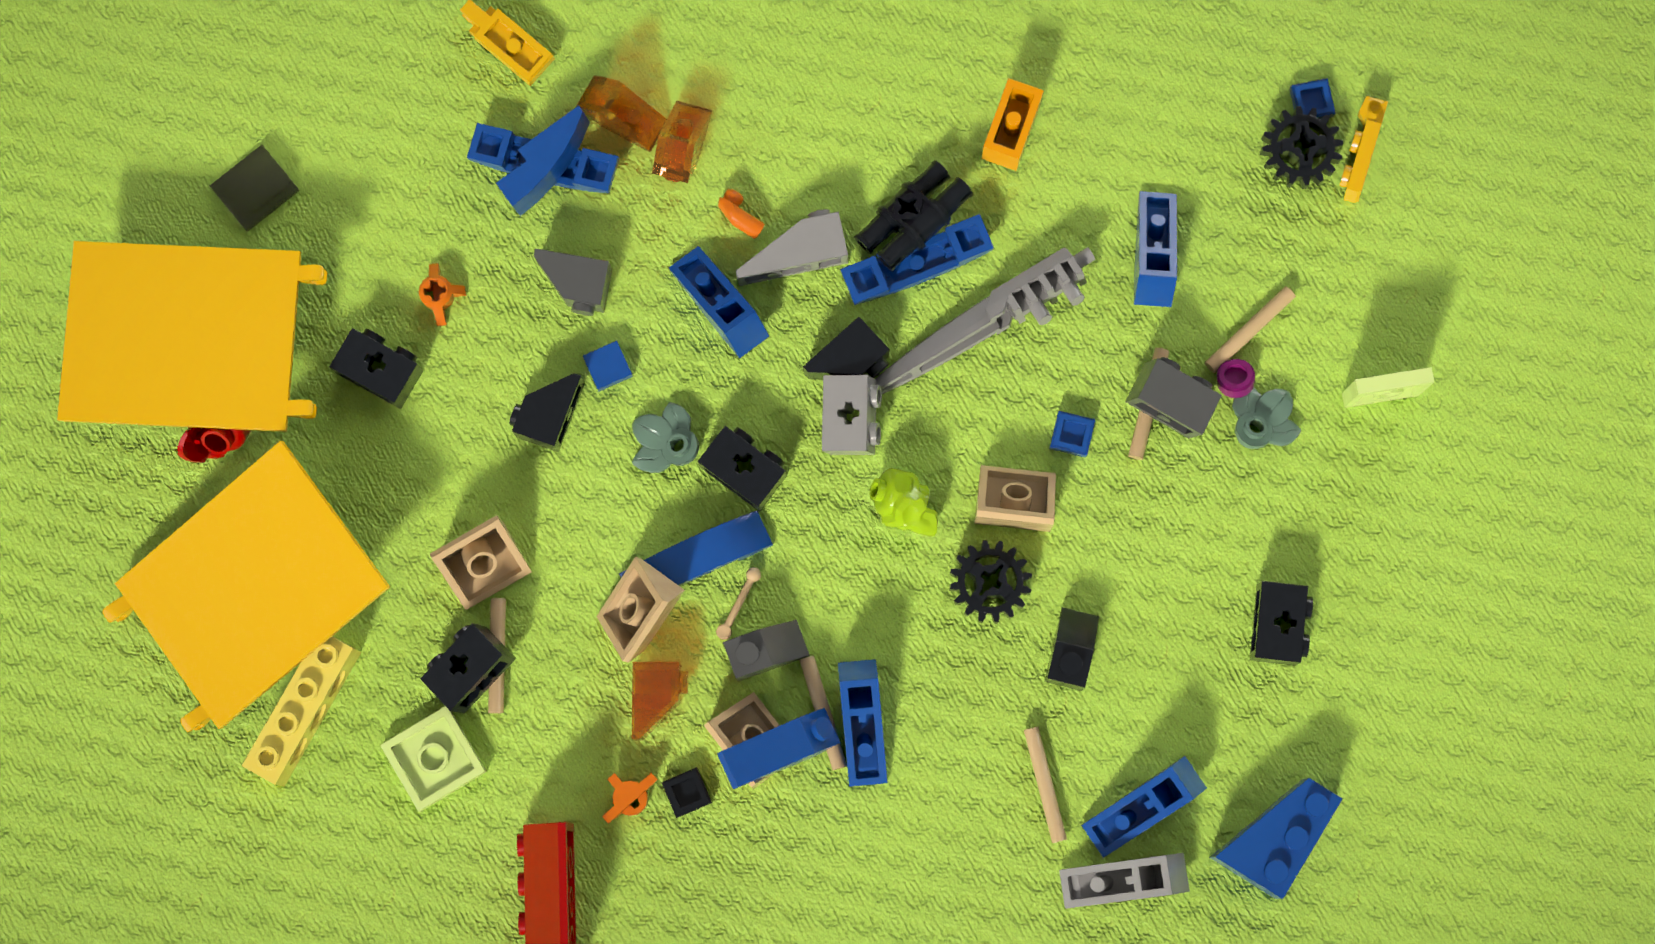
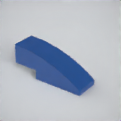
M579 105L520 147L518 151L526 161L496 182L499 189L520 216L540 201L556 184L579 149L590 123Z

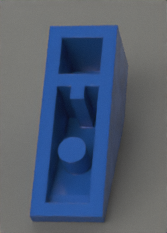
M1139 191L1134 266V305L1172 307L1177 281V194Z
M699 246L669 267L678 282L739 358L769 337L756 311Z
M876 659L838 663L849 787L888 783Z
M822 708L717 753L732 788L736 789L813 758L841 742L825 708Z
M1184 756L1081 826L1104 858L1195 799L1207 787Z

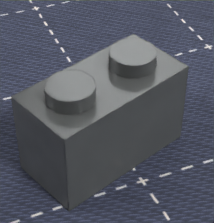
M1161 357L1160 359L1156 358L1145 362L1125 402L1188 439L1203 435L1222 395L1212 390L1213 385L1209 381L1198 376L1190 377L1181 372V366L1173 360Z

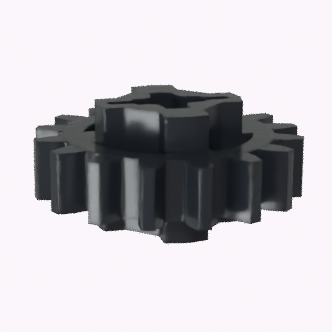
M1297 106L1293 116L1284 110L1279 116L1281 123L1272 119L1268 124L1272 132H1264L1261 140L1269 144L1260 150V155L1269 156L1270 158L1264 165L1265 170L1274 167L1277 172L1273 179L1277 181L1282 176L1286 177L1287 187L1291 188L1295 181H1300L1301 188L1306 189L1310 179L1317 186L1320 185L1324 180L1323 174L1330 177L1335 171L1332 164H1338L1342 159V155L1334 152L1343 146V140L1334 139V136L1339 131V127L1333 126L1329 128L1326 125L1330 118L1329 115H1325L1321 119L1316 118V108H1312L1308 115H1304L1301 106ZM1291 127L1290 138H1283L1281 141H1278L1279 135L1285 129ZM1310 128H1312V129H1314L1315 131H1317L1320 135L1318 136V135H1317L1315 132H1313ZM1298 140L1303 148H1309L1305 155L1302 154L1300 148H1294ZM1325 154L1323 162L1312 169L1313 158ZM1283 160H1286L1289 164H1291L1294 167V169L1285 164Z
M987 540L982 541L980 551H977L972 545L968 546L969 557L965 558L958 555L956 558L961 569H951L950 575L957 578L958 582L950 584L949 591H959L960 594L954 600V604L961 605L965 603L967 605L964 613L966 617L971 615L973 611L977 612L979 623L984 621L986 615H991L994 624L999 623L1001 613H1004L1009 619L1013 618L1014 614L1011 607L1015 606L1023 609L1025 603L1019 597L1020 595H1030L1032 590L1023 585V582L1032 578V573H1022L1021 570L1026 565L1027 560L1020 559L1016 561L1014 559L1017 551L1015 547L1007 553L1002 551V541H998L995 549H990ZM987 557L998 558L997 562L991 565L983 566L976 562ZM1010 567L1016 579L1015 590L1007 584L1006 573ZM998 569H1001L996 582L1000 588L991 587L980 596L979 594L982 592L984 579L981 576L984 575L989 578ZM965 574L969 575L968 577L974 581L975 591L971 597L965 587ZM998 598L1000 601L1005 602L996 607L982 606L989 599Z

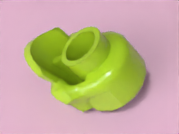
M889 468L879 478L873 480L870 487V499L874 501V507L877 513L881 515L884 525L896 527L903 531L910 530L916 534L928 537L936 535L938 525L937 512L927 508L929 488L927 485L920 484L916 474Z

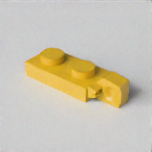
M468 0L460 9L463 13L462 16L473 25L469 33L474 36V39L529 86L554 61L555 58L551 52L498 8L495 10L490 6L485 12L472 0Z
M1366 96L1359 110L1358 118L1363 124L1362 129L1364 131L1356 130L1350 152L1357 153L1353 166L1345 165L1340 186L1346 188L1343 199L1345 201L1359 202L1388 101Z

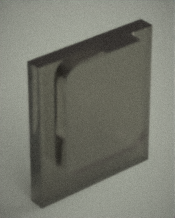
M263 145L259 146L210 185L212 190L247 232L300 191Z

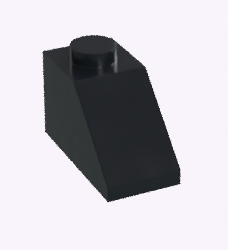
M858 317L803 366V372L808 379L823 380V375H869L875 378L889 365L886 359L889 357L890 349Z
M573 373L526 395L522 405L516 404L509 422L513 426L512 432L516 438L559 452L585 383L581 375Z
M1061 608L1044 682L1079 691L1085 688L1094 652L1099 616Z

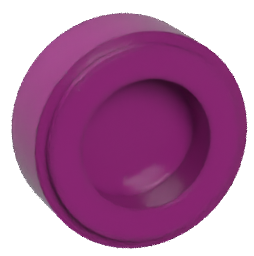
M1230 359L1220 365L1217 371V386L1221 393L1231 398H1241L1253 390L1255 372L1248 362L1241 359Z

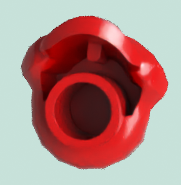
M188 427L179 441L177 452L182 459L195 463H205L207 458H222L228 451L239 449L245 443L251 430Z

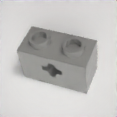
M823 375V452L829 455H875V445H879L881 441V427L879 423H876V408H879L882 402L881 387L876 385V379L869 375ZM854 409L860 412L859 417H853L852 422L847 420V414L853 413Z

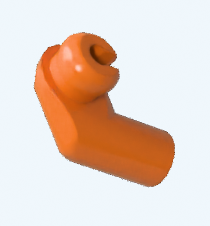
M727 189L723 198H719V209L734 227L756 239L765 224L739 207L743 202V196L739 192Z

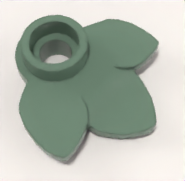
M1254 387L1248 395L1233 399L1232 408L1238 418L1235 425V434L1238 442L1245 448L1259 449L1268 443L1282 447L1291 444L1301 432L1299 426L1293 421L1288 420L1293 408V399L1289 391L1273 389L1261 395ZM1249 425L1257 427L1260 433L1253 432Z
M670 402L665 407L662 417L646 414L636 418L632 423V429L637 441L643 447L633 458L632 464L645 472L660 473L671 464L683 466L692 462L698 454L699 441L696 435L690 431L691 417L689 413L680 405ZM683 440L684 447L680 451H674L675 444Z

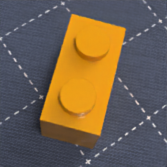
M1008 78L983 146L981 159L1017 171L1041 105L1044 90Z

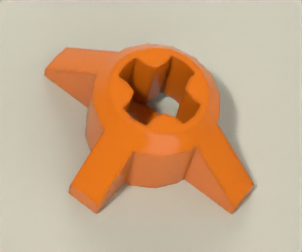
M439 263L429 264V277L425 278L419 286L420 299L427 308L434 311L437 327L447 325L445 310L452 305L454 297L466 296L465 286L452 285L445 277L440 276ZM433 291V298L431 295H427V292Z
M652 772L640 783L635 781L623 782L615 773L607 780L615 788L612 797L614 806L602 816L604 820L609 824L621 814L634 816L643 812L649 800L647 791L658 780ZM637 799L640 805L634 808L630 804Z

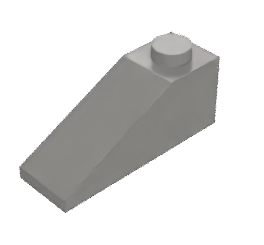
M823 209L809 213L808 218L800 220L736 270L739 286L848 264V252L839 212L830 213V210Z
M1184 853L1059 870L1065 909L1190 892Z

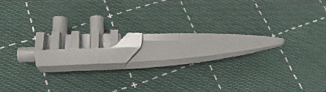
M1064 247L992 290L990 296L938 329L875 378L876 385H880L882 394L889 392L953 359L995 333L997 335L1011 326L1013 318L1019 324L1025 322L1024 315L1029 312L1033 314L1039 325H1045L1050 322L1052 315L1044 303L1050 301L1053 305L1058 302L1057 296L1063 292L1073 306L1080 304L1085 297L1076 284L1078 283L1082 286L1087 283L1081 268L1096 260L1092 251L1087 247L1073 256Z

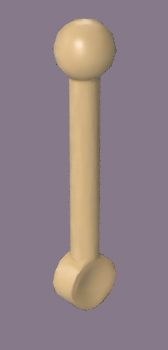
M751 567L747 570V580L725 623L718 626L716 630L717 636L722 640L730 638L732 634L731 626L753 583L761 578V572L756 567Z

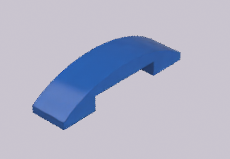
M477 123L467 159L502 172L510 173L526 161L518 149L531 139L516 136L510 130ZM582 148V151L577 150L570 165L556 182L555 186L589 192L610 193L619 157Z
M980 214L946 227L944 232L934 235L928 240L923 250H915L905 258L893 272L887 269L876 256L840 269L854 305L875 300L921 284L994 250Z
M754 511L690 537L644 561L681 586L736 560L741 561L773 546V543L758 511ZM626 570L619 574L621 578L626 572Z

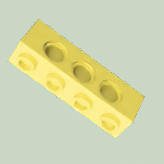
M332 636L305 658L297 668L243 762L242 767L274 785L285 786L361 652Z

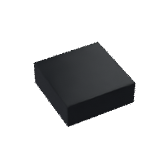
M697 767L661 782L676 818L712 804Z

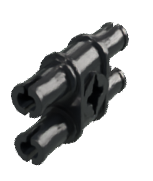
M934 160L913 182H904L902 189L884 206L880 205L876 211L877 216L861 232L856 234L854 238L863 250L871 254L893 232L898 233L891 242L876 254L881 263L893 272L915 250H923L926 247L925 243L943 226H948L951 221V215L968 198L973 196V192L961 178L956 177L954 182L935 199L930 198L940 186L951 178L947 170Z

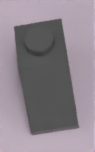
M535 248L534 257L538 265L568 307H572V312L585 316H593L594 311L604 313L612 274L609 261Z
M797 620L761 628L723 642L738 682L810 656Z

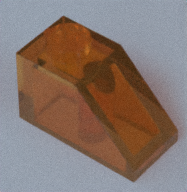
M596 75L593 76L576 107L579 105L583 112L601 127L651 152L669 121L619 80Z
M676 101L658 135L652 174L663 176L665 179L673 182H689L699 160L712 110Z
M633 662L632 740L643 741L681 704V694H688V671H681L682 665L680 662Z

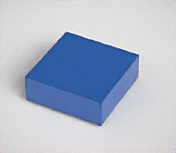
M1328 78L1291 85L1289 90L1294 110L1297 106H1301L1303 114L1308 115L1312 108H1316V118L1318 119L1325 115H1329L1330 118L1335 116L1336 112Z
M617 341L583 355L599 392L633 377Z
M1058 411L1049 449L1086 458L1095 419Z

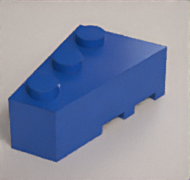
M1310 778L1302 779L1209 858L1274 899H1283L1341 803L1342 798Z

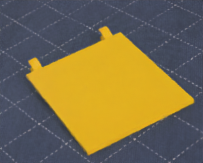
M74 241L57 420L63 422L287 432L288 417L314 419L317 414L316 404L310 400H290L299 282L314 285L326 284L327 271L321 265H301V252L292 250Z
M279 441L121 577L115 585L123 596L106 606L102 613L109 623L115 620L117 622L125 620L133 610L201 704L180 720L185 731L191 732L192 730L202 729L211 719L218 729H222L388 590L390 586L285 442Z

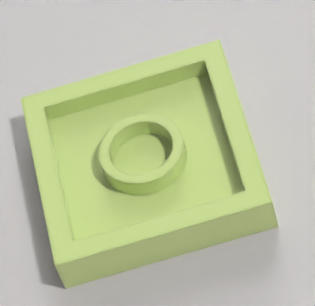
M1432 367L1355 379L1342 393L1344 408L1419 396L1434 383Z
M446 706L380 745L418 812L425 810L487 772L452 711H449Z

